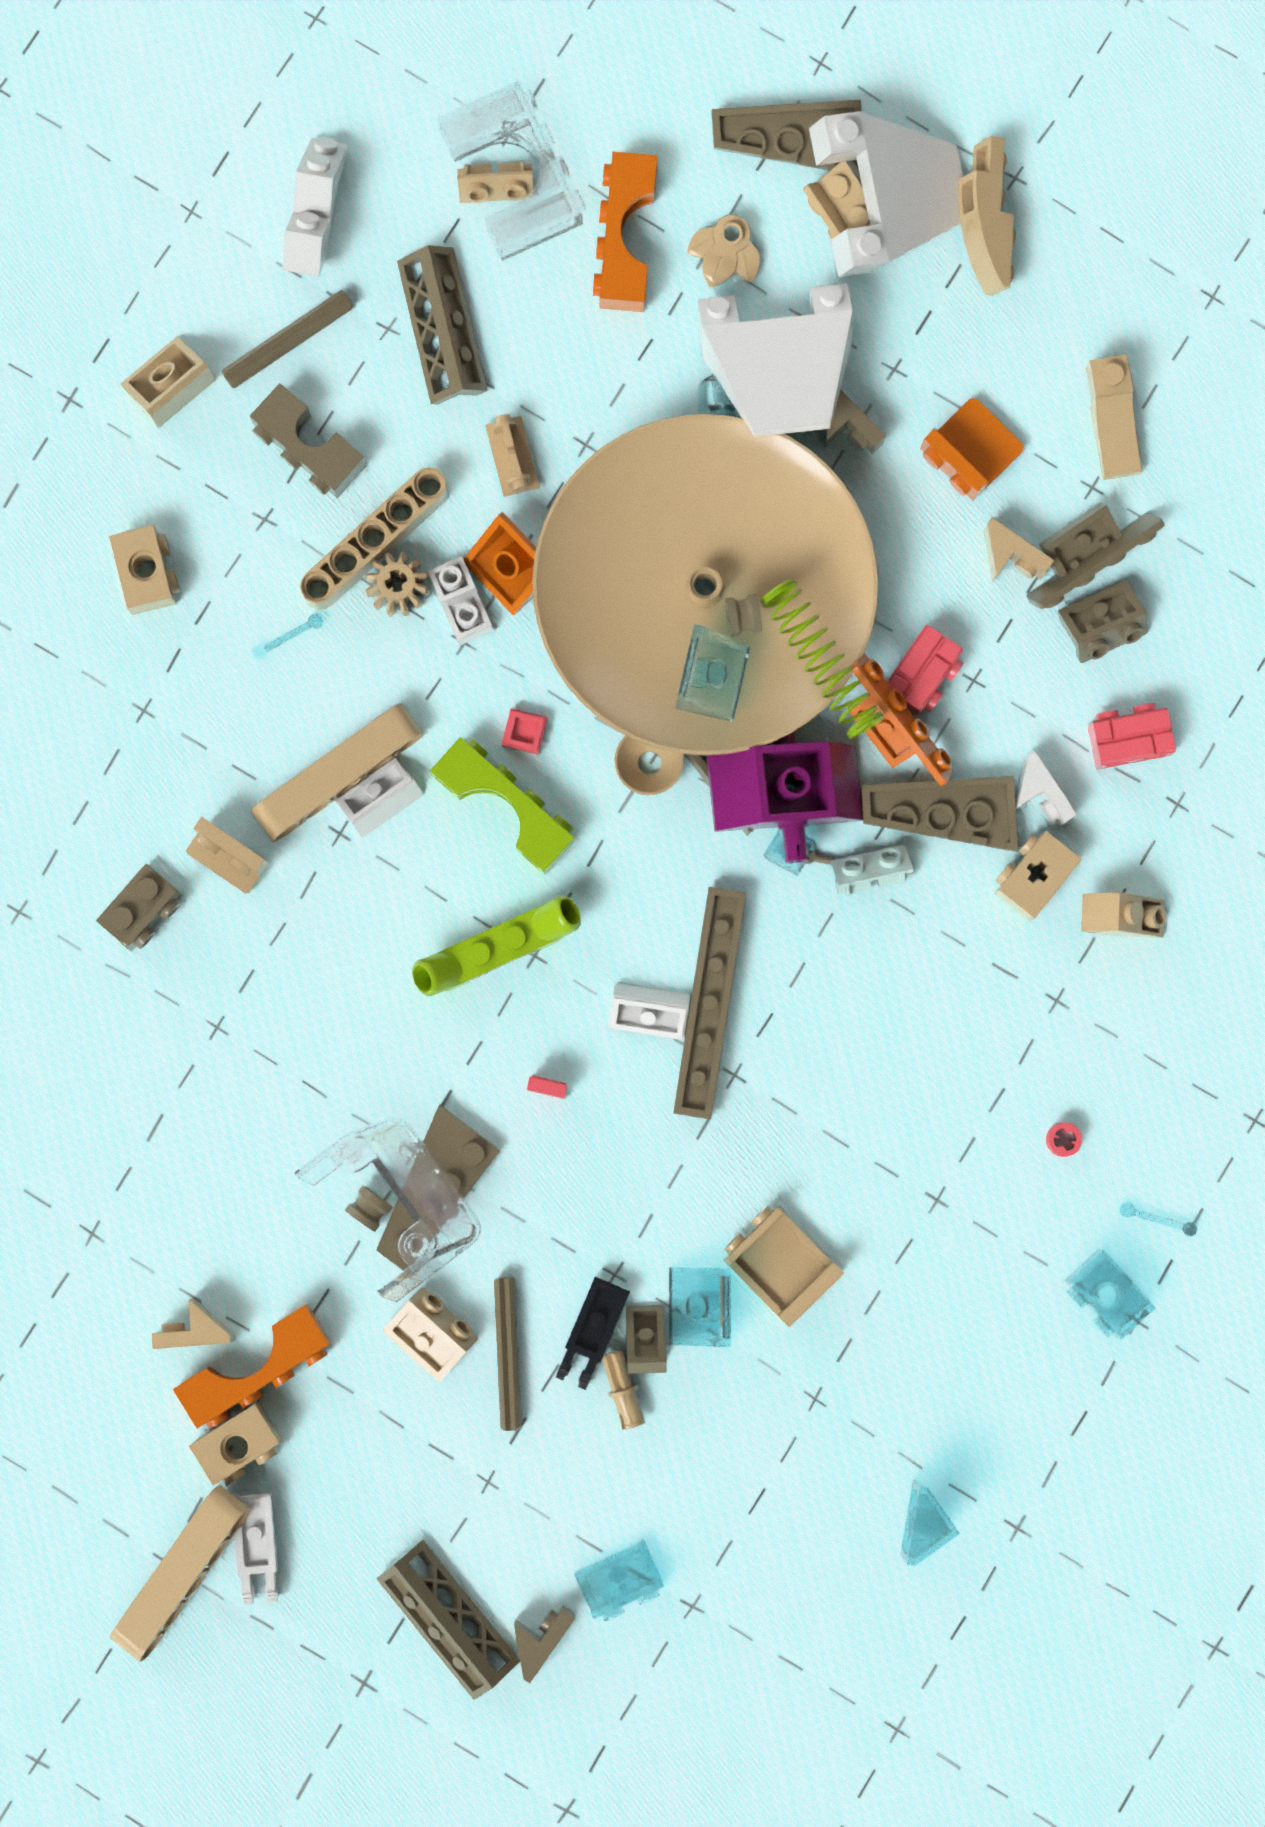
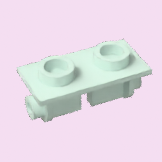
M905 845L888 847L831 861L836 877L837 893H845L846 896L872 890L871 881L877 880L879 888L896 884H906V879L913 878L912 872L914 870Z

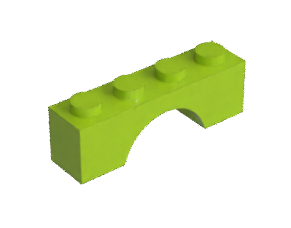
M459 737L430 769L431 776L459 800L475 794H491L508 802L515 810L520 822L519 837L515 846L516 851L545 876L575 842V838L570 834L574 828L560 815L556 814L554 818L548 815L542 809L545 802L532 790L528 789L524 793L513 783L517 778L505 766L499 764L495 768L488 762L485 757L489 753L474 739L467 743Z

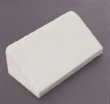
M395 757L335 801L359 835L366 837L419 799L423 792L398 757Z
M616 983L608 1029L683 1040L690 995Z

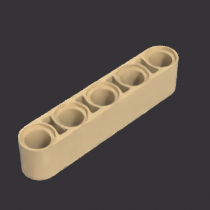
M432 467L422 468L417 471L303 576L300 583V590L306 603L313 609L318 610L327 609L332 606L373 568L372 563L374 560L380 562L386 553L391 552L445 502L448 495L446 480L442 472ZM429 480L440 484L439 491L431 496L420 492L421 485ZM404 505L412 509V515L406 521H397L392 517L393 511L399 506ZM371 531H380L385 537L379 546L371 547L364 543L366 535ZM350 556L357 560L355 568L350 572H340L336 566L342 557ZM321 581L328 584V592L323 597L314 598L309 595V588L315 582Z
M399 703L261 800L250 812L270 840L276 842L408 749L424 735V732L405 706Z
M222 1485L216 1486L202 1502L111 1632L110 1639L138 1662L144 1661L156 1648L242 1526L251 1508Z

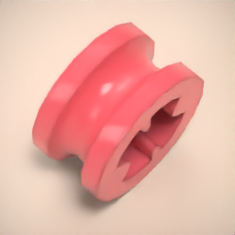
M1063 1122L1053 1125L1048 1130L1045 1141L1051 1153L1060 1157H1068L1079 1151L1082 1145V1135L1075 1125ZM1060 1129L1064 1133L1073 1134L1074 1141H1069L1072 1147L1067 1151L1064 1146L1056 1147L1054 1143V1138H1059L1055 1134Z

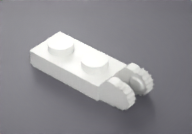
M272 1492L236 1495L238 1499L251 1508L248 1517L234 1535L238 1576L241 1575L244 1606L253 1605L255 1599V1589L251 1574L265 1573V1595L268 1603H276L278 1601L276 1577L278 1562Z

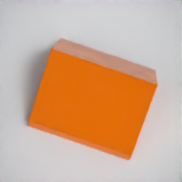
M501 512L463 560L467 568L512 615L518 613L533 599L532 579L537 547L504 512Z

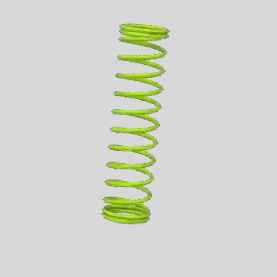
M789 579L764 595L760 603L765 608L779 605L772 613L771 620L778 621L789 617L779 630V633L783 634L797 630L790 637L788 646H798L807 642L796 655V659H805L815 655L805 666L806 672H813L825 667L813 681V684L821 685L833 680L822 692V697L829 698L843 692L831 704L830 710L837 711L850 706L839 718V723L841 724L860 718L847 732L849 738L853 739L880 722L884 718V714H882V711L872 714L878 709V706L875 705L851 718L843 720L848 713L869 697L870 693L867 692L843 705L834 707L845 695L858 686L861 680L858 679L835 692L826 694L832 686L853 670V667L850 666L827 679L817 682L828 669L844 657V654H840L819 666L808 669L815 660L834 646L836 641H832L813 652L800 656L828 628H823L805 639L791 643L797 635L817 620L819 615H815L790 629L783 630L794 617L810 606L811 603L807 602L789 613L775 617L788 602L802 592V589H799L783 598L797 586L795 579Z

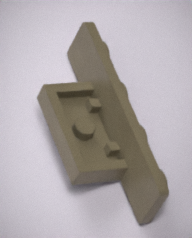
M1101 502L1039 544L1043 553L1054 560L1051 568L1055 576L1026 595L1029 603L1040 609L1052 608L1063 601L1065 594L1076 587H1082L1090 583L1095 578V574L1106 566H1112L1121 562L1126 557V553L1132 548L1153 540L1157 535L1156 532L1165 526L1162 518L1146 513L1120 531L1107 505Z

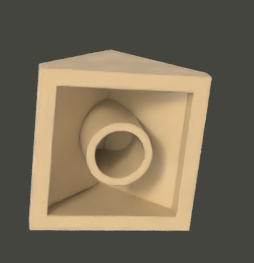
M176 336L121 382L120 385L153 424L160 428L210 386L215 379L205 361Z

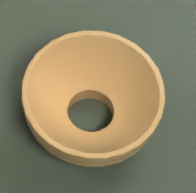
M625 735L618 744L614 762L619 779L629 790L640 795L650 796L666 792L674 786L683 771L684 757L681 753L661 750ZM647 752L656 753L661 759V767L654 774L643 773L638 765L640 757Z

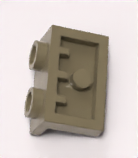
M1127 580L1058 610L1059 620L1075 645L1076 657L1080 663L1091 659H1099L1117 647L1135 643L1148 633L1147 612Z
M146 863L95 921L121 942L126 949L133 951L136 946L142 949L155 935V931L152 928L161 918L165 921L168 920L179 908L181 903L178 899L182 893Z

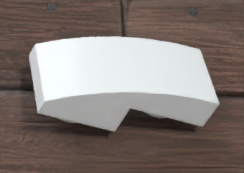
M462 556L427 571L459 646L494 631Z

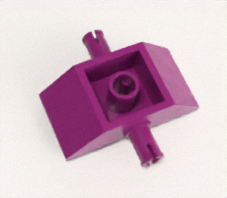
M795 732L774 741L772 745L749 747V750L742 752L708 755L706 757L714 832L778 828L783 833L784 861L786 864H792L793 861H796V863L809 861L805 828L809 825L863 821L855 745L831 741L799 743L795 741ZM786 780H787V783H788L789 785H794V787H795V790H794V791L790 792V791L786 788V786H785V781H786Z

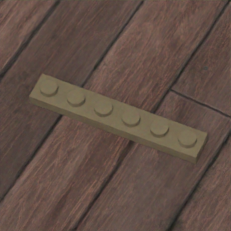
M708 887L673 1114L709 1120L712 1117L746 892Z

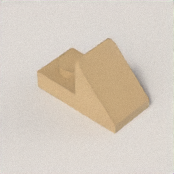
M994 518L990 519L983 531L992 582H994L1009 559L1016 562L1014 567L1028 578L1036 576L1040 580L1054 562L1052 558Z
M194 1298L188 1300L189 1330H185V1323L161 1324L162 1332L151 1334L152 1349L225 1344L235 1341L234 1333Z

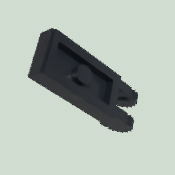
M596 1276L594 1277L565 1348L567 1351L558 1369L556 1378L564 1380L571 1369L574 1354H580L589 1358L585 1369L582 1370L578 1379V1387L586 1390L597 1362L601 1363L630 1294L629 1290Z

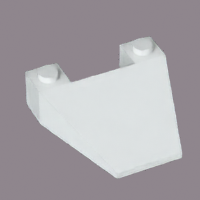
M860 111L824 116L809 128L816 166L857 160L870 226L846 229L831 240L838 277L874 272L961 224L958 202V179L962 178L963 174L957 144Z
M848 283L810 287V314L739 322L735 295L697 299L698 326L703 359L754 437L830 429L852 346L853 309Z

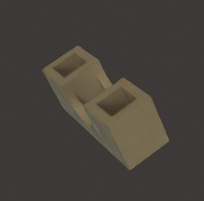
M281 383L272 390L249 416L255 426L252 432L267 446L272 442L283 451L280 457L294 470L297 471L302 467L310 474L309 483L324 496L329 491L338 498L367 466L365 457L337 432L329 441L321 446L312 447L302 443L299 440V433L302 426L311 417L310 411L303 402Z

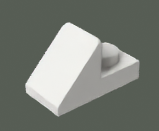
M1034 751L1023 761L1015 798L1016 810L1039 796L1042 801L1039 803V807L1043 815L1050 823L1055 821L1061 827L1073 819L1077 813L1036 751Z

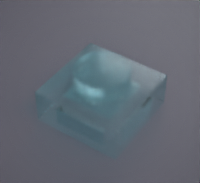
M782 830L777 831L763 854L765 859L797 877L806 862L796 863V861H793L792 864L785 863ZM806 836L807 852L810 857L817 843Z

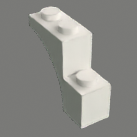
M311 137L296 170L293 213L285 229L282 270L316 277L320 276L327 257L332 213L340 176L347 158L348 144L339 143L329 137Z

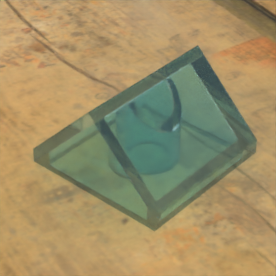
M694 624L675 709L721 720L734 721L750 647L702 625Z
M669 1267V1345L731 1347V1268Z
M913 1479L900 1557L907 1565L916 1566L958 1536L960 1532L930 1489L920 1480Z

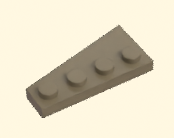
M861 99L712 109L713 149L831 171L840 162L816 166L809 128L824 116L862 112ZM853 160L854 164L858 168L857 160Z
M1014 776L949 780L942 787L937 781L860 786L863 824L1018 852Z
M440 1104L376 1251L406 1274L500 1152L498 1148Z

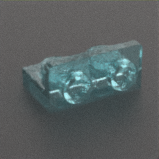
M645 1540L574 1572L593 1619L602 1616L604 1621L625 1612L623 1606L637 1600L639 1605L657 1598L660 1596L658 1589L664 1587V1581Z

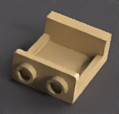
M767 1206L752 1220L751 1223L756 1228L744 1238L739 1233L724 1248L728 1255L723 1261L787 1327H790L844 1272L784 1213L780 1206H777L773 1211Z

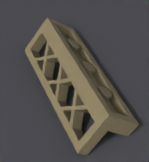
M427 245L398 260L397 265L430 404L439 405L458 395L478 396L488 391L454 248ZM420 262L423 274L418 284L414 280L411 266ZM425 297L429 299L431 305L428 319L423 317L421 309ZM433 334L438 336L440 343L436 355L432 353L430 347ZM442 369L447 372L450 385L449 388L441 391L438 381Z
M424 1540L417 1543L400 1560L376 1578L473 1700L494 1688L520 1662L517 1655ZM417 1555L428 1566V1577L419 1576L409 1564ZM437 1588L446 1589L450 1593L453 1608L445 1607L437 1599ZM462 1618L469 1619L477 1627V1638H471L462 1630ZM487 1649L496 1650L505 1662L497 1672L487 1661Z

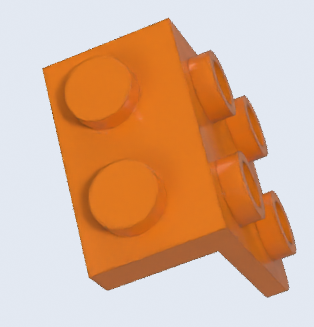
M976 398L969 399L938 430L934 428L923 439L920 447L924 459L936 470L940 468L950 478L949 482L952 487L962 496L967 495L972 501L1013 463L1024 449L1023 444Z

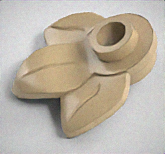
M726 215L718 220L715 227L698 230L689 242L687 253L703 258V275L709 287H715L724 283L734 272L742 279L751 283L759 271V251L749 241L751 231L748 223L738 215ZM730 226H734L739 230V237L735 241H728L725 238V230Z

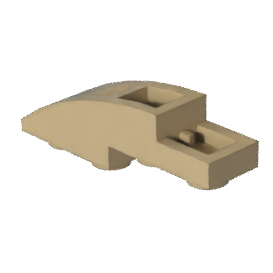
M990 136L974 145L972 172L958 179V202L963 239L976 278L987 296H994L1009 289L1014 277V266L1012 265V248L1016 240L1014 214L1001 212L1005 200V191L1002 188L1003 171L1007 163V155L1004 152L1005 138Z

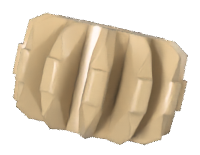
M389 552L385 554L387 565L383 566L377 560H374L372 563L374 569L379 574H366V581L374 585L365 591L367 597H377L373 603L376 610L381 609L387 604L386 613L388 616L393 617L396 607H400L403 616H408L409 609L407 604L411 603L415 608L420 609L422 602L416 595L427 596L429 594L428 587L421 585V583L429 579L428 573L417 572L421 567V562L418 559L413 560L407 565V553L402 552L398 562H394L393 556ZM395 577H400L401 582L407 580V582L402 584L403 590L400 592H395L393 587L387 588L393 585L392 579Z

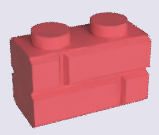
M925 625L887 683L892 689H897L901 692L906 700L907 709L914 715L919 717L923 709L931 712L943 695L937 689L946 677L952 682L964 664L963 661L958 659L963 649L931 626Z
M1149 703L1133 707L1134 714L1119 716L1118 710L1096 714L1097 721H1092L1088 725V734L1096 770L1168 757L1174 754L1176 746L1167 707L1156 709L1155 703Z

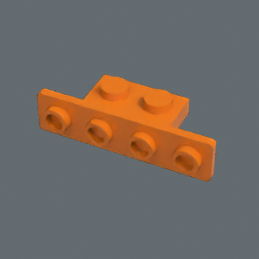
M864 653L862 658L859 657L855 660L851 667H853L852 672L857 679L861 680V684L870 693V696L856 706L850 714L853 717L877 705L878 709L872 714L882 711L884 718L865 731V733L890 766L894 768L916 754L941 787L949 782L953 772L951 758L944 749H938L933 743L924 722L918 718L915 719L910 713L901 692L890 687L884 679V672L881 666L874 659H869Z

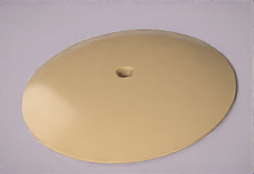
M713 414L682 415L657 420L618 436L589 457L568 479L556 496L538 538L533 566V603L538 629L554 668L576 698L597 718L616 731L638 742L661 750L692 755L731 754L749 750V747L770 744L793 733L817 716L837 696L822 697V692L833 680L821 685H815L813 681L825 667L813 672L805 671V666L815 655L805 659H796L798 651L807 642L798 646H788L790 637L797 630L786 634L779 633L781 625L789 617L778 621L771 620L772 613L779 605L770 608L762 607V603H760L761 598L781 583L789 579H795L797 586L783 598L799 589H802V592L788 602L775 617L782 616L807 602H811L810 606L794 617L783 630L797 626L815 615H819V618L797 635L791 643L805 639L823 628H828L824 634L811 643L800 655L808 654L832 641H836L834 646L823 653L808 668L819 666L840 654H844L841 660L817 680L818 682L852 666L853 662L859 657L862 658L865 652L877 609V563L870 533L856 501L841 479L814 452L786 434L754 437L742 418ZM701 579H706L713 583L715 591L710 595H701L695 590L694 584ZM756 593L761 613L762 632L753 633L751 630L742 631L739 636L731 637L726 617L725 598L733 597L736 600H743L747 595ZM850 671L840 679L826 694L843 688L853 672Z

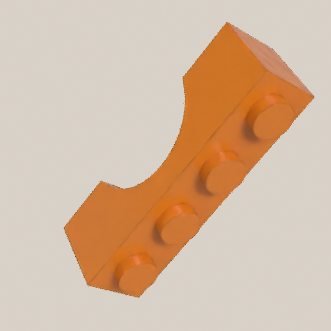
M612 151L611 164L604 163L602 186L609 187L608 200H601L599 223H606L605 237H597L596 259L603 260L602 274L594 273L592 295L599 296V309L644 312L648 265L640 262L629 253L623 243L621 232L630 215L636 210L654 203L657 155Z
M309 1304L302 1306L272 1325L273 1348L266 1364L255 1374L247 1377H230L219 1373L209 1366L172 1389L197 1429L205 1424L210 1430L230 1418L226 1411L239 1403L244 1409L263 1397L259 1389L270 1382L277 1388L296 1376L292 1370L295 1366L305 1361L308 1367L328 1355L325 1347L330 1345L332 1341Z

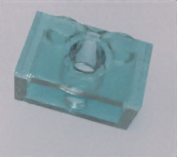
M1098 1249L1065 1279L1066 1283L1071 1287L1066 1291L1067 1294L1081 1309L1087 1305L1097 1316L1092 1320L1093 1323L1107 1338L1113 1334L1116 1338L1123 1339L1156 1309L1105 1250ZM1109 1285L1116 1292V1300L1112 1306L1105 1308L1099 1303L1098 1293L1104 1286Z

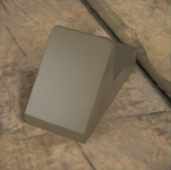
M840 389L830 429H825L824 447H827L847 428L850 431L848 437L852 443L862 451L866 448L873 455L884 444L886 435Z
M664 1305L625 1306L628 1374L667 1373Z
M564 1605L558 1613L551 1609L538 1628L544 1632L541 1637L515 1619L514 1621L523 1679L529 1684L575 1620L576 1614Z

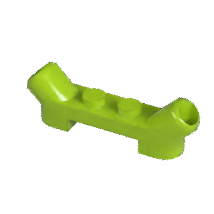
M564 895L557 896L539 907L440 952L421 958L412 967L414 984L424 996H433L444 991L459 988L470 983L471 980L539 949L542 950L579 929L581 925L579 908L571 898Z

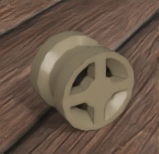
M756 593L747 595L743 600H736L733 597L725 598L726 617L731 637L739 636L742 631L751 630L753 633L762 632L761 613Z
M362 1185L358 1190L359 1197L354 1203L348 1204L345 1211L361 1224L376 1232L380 1226V1218L383 1214H388L393 1206Z

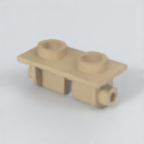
M524 161L498 163L499 173H491V164H464V168L457 169L459 202L481 203L487 201L534 199L532 164H524Z
M510 414L497 416L495 418L496 422L486 424L485 428L503 497L539 489L540 486L522 416L511 418Z

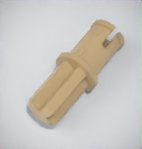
M613 1351L605 1354L602 1361L611 1388L608 1395L611 1398L613 1397L621 1429L627 1430L644 1424L645 1419L643 1418L635 1391L638 1389V1386L632 1383L630 1374H628L624 1353L622 1351Z

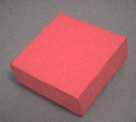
M510 708L502 747L539 755L548 718Z
M532 1075V1077L529 1076L526 1090L565 1099L567 1085L563 1082Z

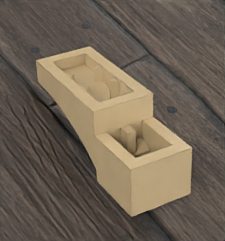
M1127 354L1089 360L1085 370L1092 403L1090 413L1102 479L1104 481L1140 475L1142 467L1134 418L1132 394L1134 390Z

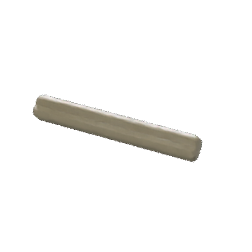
M338 291L222 370L225 380L232 388H236L352 310V300L345 291Z
M498 1277L494 1280L500 1428L503 1431H516L521 1428L515 1280L512 1277Z

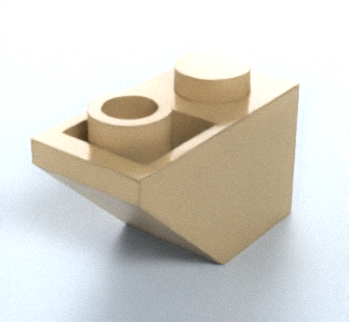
M1122 892L1082 894L1081 932L1111 936L1164 938V925L1166 923L1165 900Z

